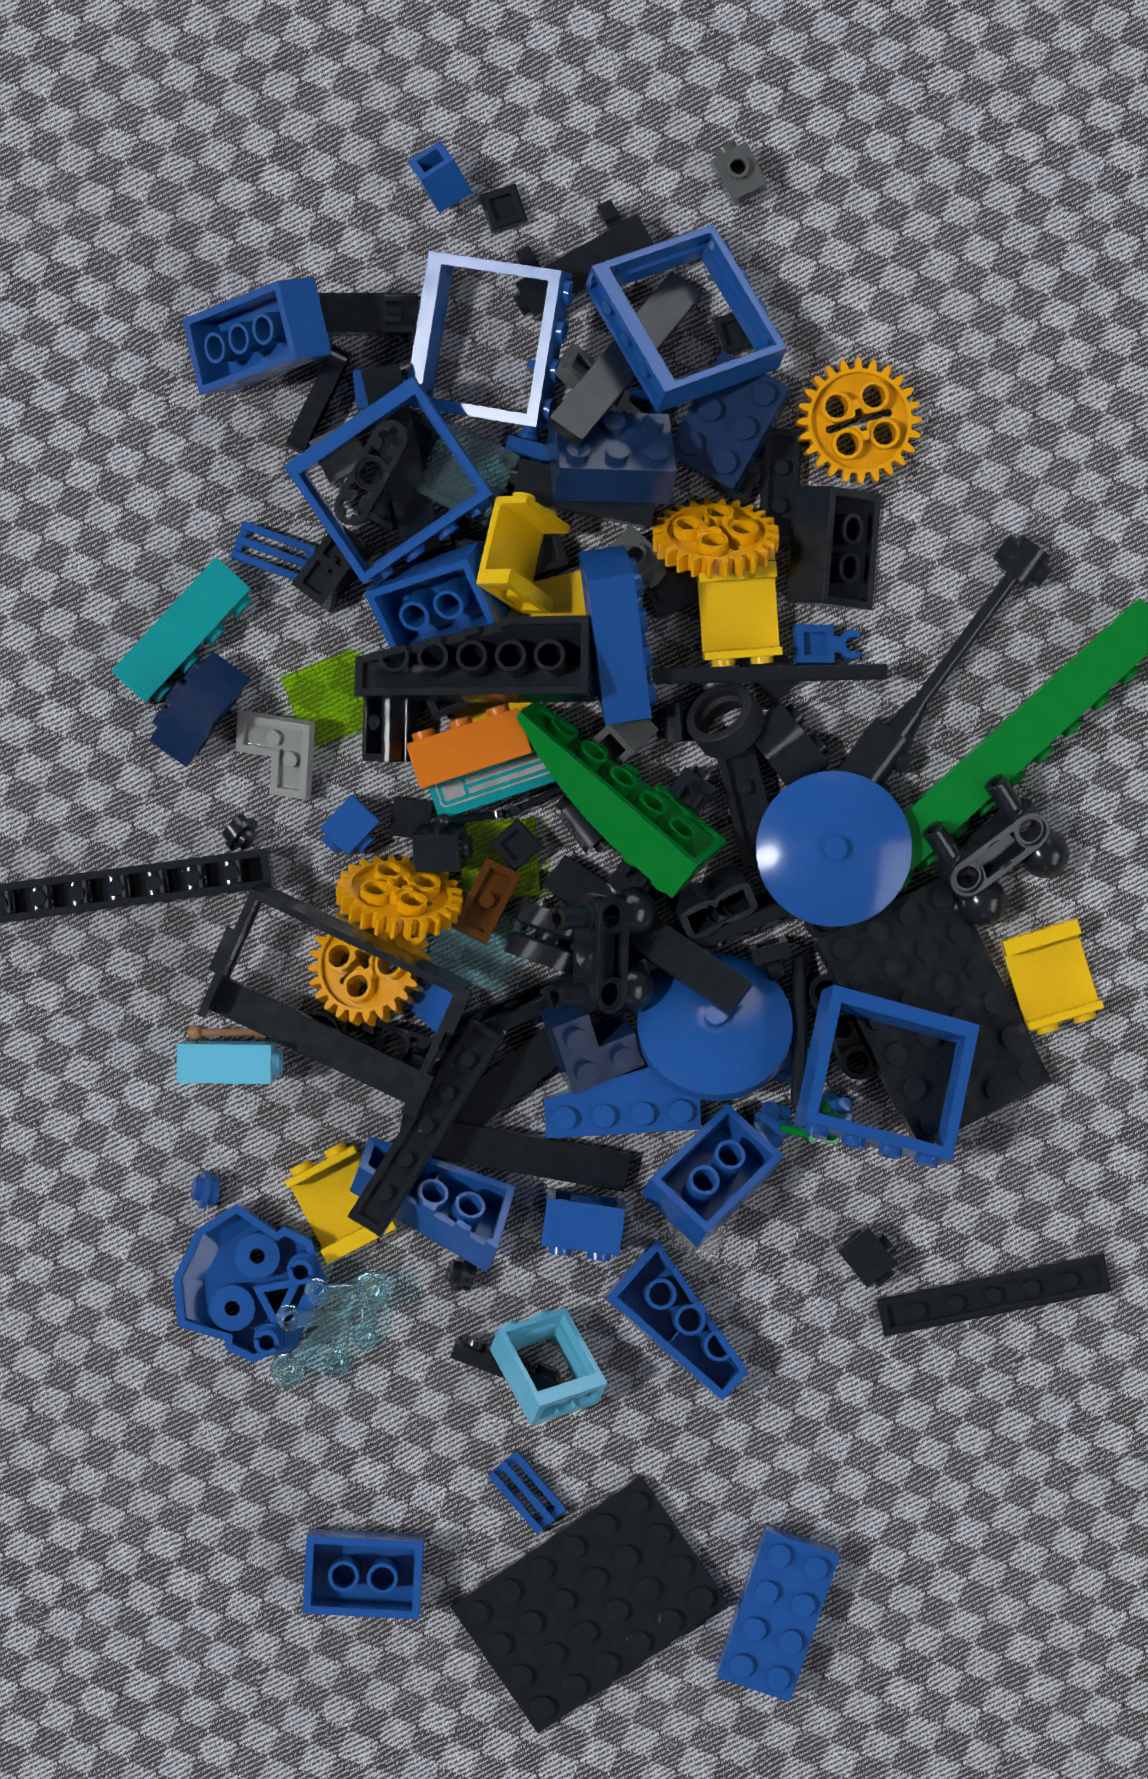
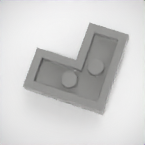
M245 710L237 714L235 751L271 757L269 794L303 800L308 799L311 796L315 722Z

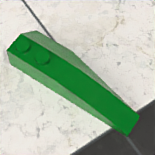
M531 703L516 716L537 755L567 797L585 819L621 854L623 860L646 875L657 890L673 898L695 878L727 842L684 803L673 796L669 790L660 784L652 788L637 778L640 773L638 769L629 763L623 768L607 757L608 749L597 741L581 740L577 737L578 729L541 703Z

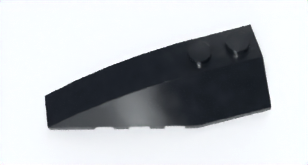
M589 615L511 616L499 619V622L480 627L478 625L468 627L457 633L426 638L425 641L407 646L403 644L355 657L354 696L446 702H595L596 662L591 618Z

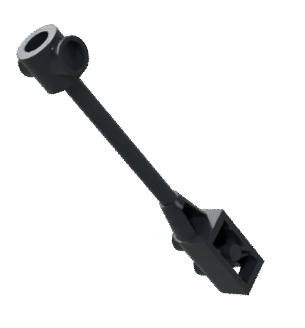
M1010 534L992 558L998 562L996 567L1004 574L997 586L915 697H911L887 724L877 717L873 718L835 771H845L861 775L874 781L889 792L891 787L885 783L894 770L901 775L914 757L908 751L912 747L911 743L928 709L927 705L1014 587L1018 584L1028 589L1032 583L1039 587L1051 572L1052 568L1046 564L1051 557L1042 548L1022 535L1015 537L1013 534Z

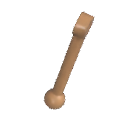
M193 1025L188 1029V1036L192 1040H199L202 1036H254L259 1040L266 1038V1036L249 1028L202 1029L198 1025Z

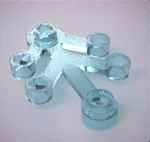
M368 1271L361 1274L354 1283L328 1285L324 1280L314 1278L306 1284L304 1289L305 1295L312 1304L322 1305L328 1300H348L340 1308L298 1311L293 1305H284L277 1311L276 1320L284 1331L292 1332L300 1327L319 1326L290 1354H280L273 1359L270 1373L279 1387L289 1389L297 1386L304 1377L302 1364L331 1337V1351L324 1358V1366L332 1376L344 1375L350 1367V1362L347 1358L350 1320L360 1310V1325L354 1328L352 1339L361 1350H369L377 1344L378 1335L375 1332L377 1308L382 1307L390 1295V1283L385 1275L378 1271ZM375 1285L371 1291L365 1292L369 1287ZM317 1288H323L320 1294L312 1295ZM288 1315H294L291 1321L284 1322ZM370 1333L366 1340H360L363 1334ZM342 1359L338 1366L331 1367L334 1361ZM289 1365L286 1370L280 1371L284 1366Z

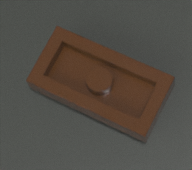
M486 858L461 907L458 922L456 924L453 923L452 929L487 945L521 874Z

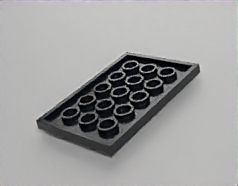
M941 876L892 901L873 917L853 925L844 926L813 942L834 985L980 1025L959 1130L1052 1081L974 923L968 921L963 916L959 899ZM849 1014L910 1138L932 1144L936 1143L956 1043Z
M640 1474L451 1604V1609L539 1734L729 1602L646 1480Z

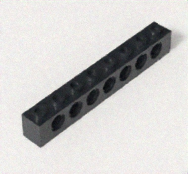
M270 848L2 883L0 884V923L251 890L261 882L273 887L275 886Z

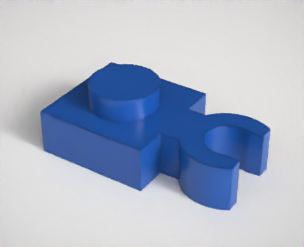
M796 624L792 627L793 665H833L835 663V655H838L844 661H854L861 657V652H851L846 647V640H856L860 637V632L857 630H847L840 636H834V625Z

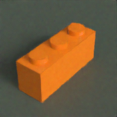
M508 703L486 710L488 717L475 722L472 721L471 715L448 722L450 730L438 734L435 733L434 727L411 734L414 742L407 743L406 747L420 789L531 754L532 750L528 738L516 718L519 713L518 708L510 710Z

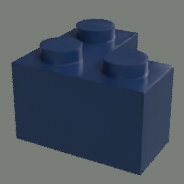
M214 652L203 663L198 660L195 661L184 677L187 682L182 684L178 681L165 699L170 703L169 707L165 704L152 721V724L157 728L149 741L186 768L206 746L219 722L236 704L250 681L248 676Z
M548 1006L540 1010L560 1075L573 1094L645 1066L636 1034L622 1015L592 1026L589 1014L580 1011L577 1006L560 1009Z

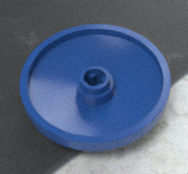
M823 771L794 781L771 801L761 818L757 831L755 845L756 862L760 877L767 891L788 913L802 921L828 927L848 926L873 917L888 906L897 896L910 869L912 839L903 811L884 788L874 781L855 773Z
M710 953L751 981L753 985L730 1017L666 972L661 971L653 979L655 991L651 1001L644 1009L638 1011L637 1038L647 1065L667 1086L692 1098L706 1101H726L757 1091L778 1073L790 1049L793 1020L786 995L774 979L770 980L769 974L759 966H754L752 962L737 956Z

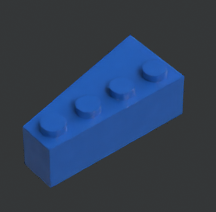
M648 1065L575 1094L568 1089L544 1097L546 1139L700 1130L702 1128L700 1099L686 1096L670 1088L653 1073Z
M369 1136L350 1188L352 1193L360 1197L391 1147V1143ZM431 1157L394 1218L487 1272L498 1250L516 1186Z
M653 1239L602 1297L716 1399L724 1401L749 1372L722 1332L715 1325L703 1304L693 1293L681 1272L671 1261L658 1239Z

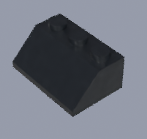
M796 486L787 602L820 607L872 610L881 505L880 494L834 486Z

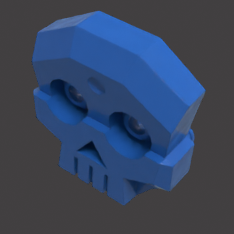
M239 1202L200 1226L196 1230L173 1278L178 1327L225 1340L226 1350L253 1363L273 1354L294 1350L328 1280L317 1260L312 1237L287 1224L278 1229ZM258 1248L265 1253V1258L262 1262L252 1260L251 1251ZM289 1288L278 1310L268 1291ZM227 1302H237L240 1306L239 1312L237 1314L228 1313L226 1310Z

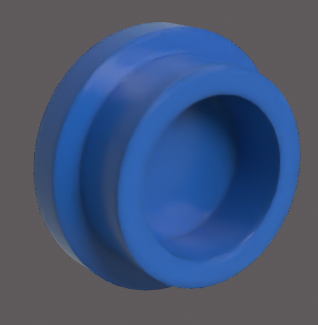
M203 1170L200 1177H194L191 1199L197 1200L198 1208L205 1209L207 1205H216L220 1187L219 1176L211 1175L209 1170Z

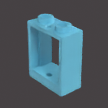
M183 1040L177 1044V1083L271 1084L276 1080V1075L283 1073V1050H276V1041Z
M566 1307L552 1312L551 1310H543L531 1319L519 1323L514 1320L503 1324L497 1330L490 1347L493 1357L531 1426L598 1404L608 1384ZM553 1338L575 1379L537 1391L516 1350Z

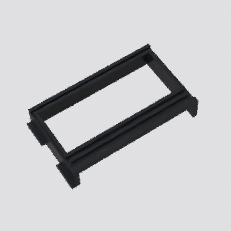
M261 882L251 889L235 928L226 927L208 968V970L215 974L197 1015L205 1018L212 1011L404 1102L405 1104L401 1112L416 1118L434 1080L435 1075L431 1074L448 1033L451 1035L455 1033L472 995V991L468 990L472 982ZM263 903L454 993L421 1068L231 978Z

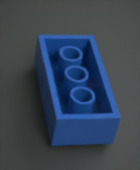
M314 277L278 280L182 319L200 395L236 391L332 354Z
M625 545L578 552L586 615H589L591 618L596 662L595 690L605 725L652 718L650 704L657 703L654 681L651 680L649 670L652 667V656L645 636V632L648 631L645 608H642L640 595H644L636 558L628 557Z
M764 1523L715 1667L717 1678L788 1702L791 1701L840 1558L837 1547Z

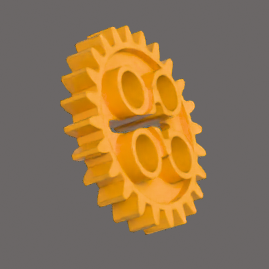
M860 358L854 360L852 369H849L845 360H841L838 363L839 373H836L828 366L824 369L827 380L825 381L815 376L812 382L817 390L805 389L802 394L810 402L800 403L797 406L800 412L806 414L805 418L798 419L795 422L796 426L806 428V432L797 439L801 442H810L811 446L804 452V455L817 454L818 459L813 466L815 469L824 463L829 466L826 477L830 478L836 471L841 472V483L845 484L850 476L854 475L857 485H861L864 482L865 474H868L871 481L876 483L879 481V470L890 477L894 474L891 463L893 462L895 465L903 467L906 462L901 453L913 454L915 452L914 447L908 443V440H917L921 436L920 433L911 429L913 425L922 422L921 417L912 416L911 411L920 406V402H908L907 397L914 389L910 387L902 390L899 387L903 381V375L893 380L889 378L891 372L890 365L880 373L877 371V362L874 359L869 363L867 369L863 368ZM872 388L879 392L881 403L878 407H870L865 404L862 395L864 389ZM828 399H837L843 404L844 414L842 417L834 418L827 413L825 405ZM884 410H890L892 413L890 417L869 421L862 427V431L858 425H854L834 433L826 432V427L849 422L855 417V412H857L859 418H864ZM877 425L886 426L890 430L892 439L889 444L883 445L875 440L873 431ZM839 436H847L853 440L855 450L852 455H844L838 451L836 442Z
M705 498L704 504H698L693 500H689V507L676 504L675 511L665 510L664 517H657L656 525H653V551L657 552L658 560L665 559L666 567L677 565V573L691 570V577L705 573L706 578L709 580L714 574H720L726 580L729 573H734L741 578L743 577V570L757 573V566L767 567L768 560H775V553L779 551V526L774 525L773 517L766 518L765 510L754 512L753 504L740 507V501L736 500L730 505L726 504L724 498H721L718 503H712L708 498Z
M375 855L373 856L372 863L365 859H359V866L349 864L348 871H341L340 879L337 880L335 895L337 896L336 905L341 906L340 913L349 914L348 921L350 923L361 921V930L372 927L375 928L374 935H379L384 931L389 933L390 939H394L397 934H402L406 940L411 939V934H416L421 939H426L427 932L439 936L440 928L449 931L451 923L456 924L458 922L463 898H461L462 889L457 888L458 881L448 880V872H415L414 863L409 861L408 856H404L401 861H396L392 855H388L385 861Z
M339 912L335 913L336 918L360 929L361 921L350 923L348 921L349 916L345 917ZM370 927L363 931L374 935L375 928ZM383 931L381 933L380 939L393 945L396 943L397 947L427 961H431L429 955L421 952L429 946V942L425 939H421L416 934H411L410 940H406L402 934H397L394 939H390L388 932ZM329 934L326 937H315L316 941L322 946L320 950H312L309 953L318 959L317 963L308 966L310 972L318 975L309 983L312 987L319 990L315 998L325 1003L324 1009L331 1014L336 1013V1017L343 1022L349 1019L354 1025L360 1026L364 1019V1022L372 1027L375 1026L378 1016L381 1020L388 1023L390 1022L389 1011L393 1010L399 1015H403L401 1003L406 1001L414 1005L415 1001L410 995L413 990L423 992L424 990L417 983L419 977L398 967L394 973L389 974L392 964ZM350 953L347 963L340 967L342 957ZM368 983L366 992L358 997L360 987Z

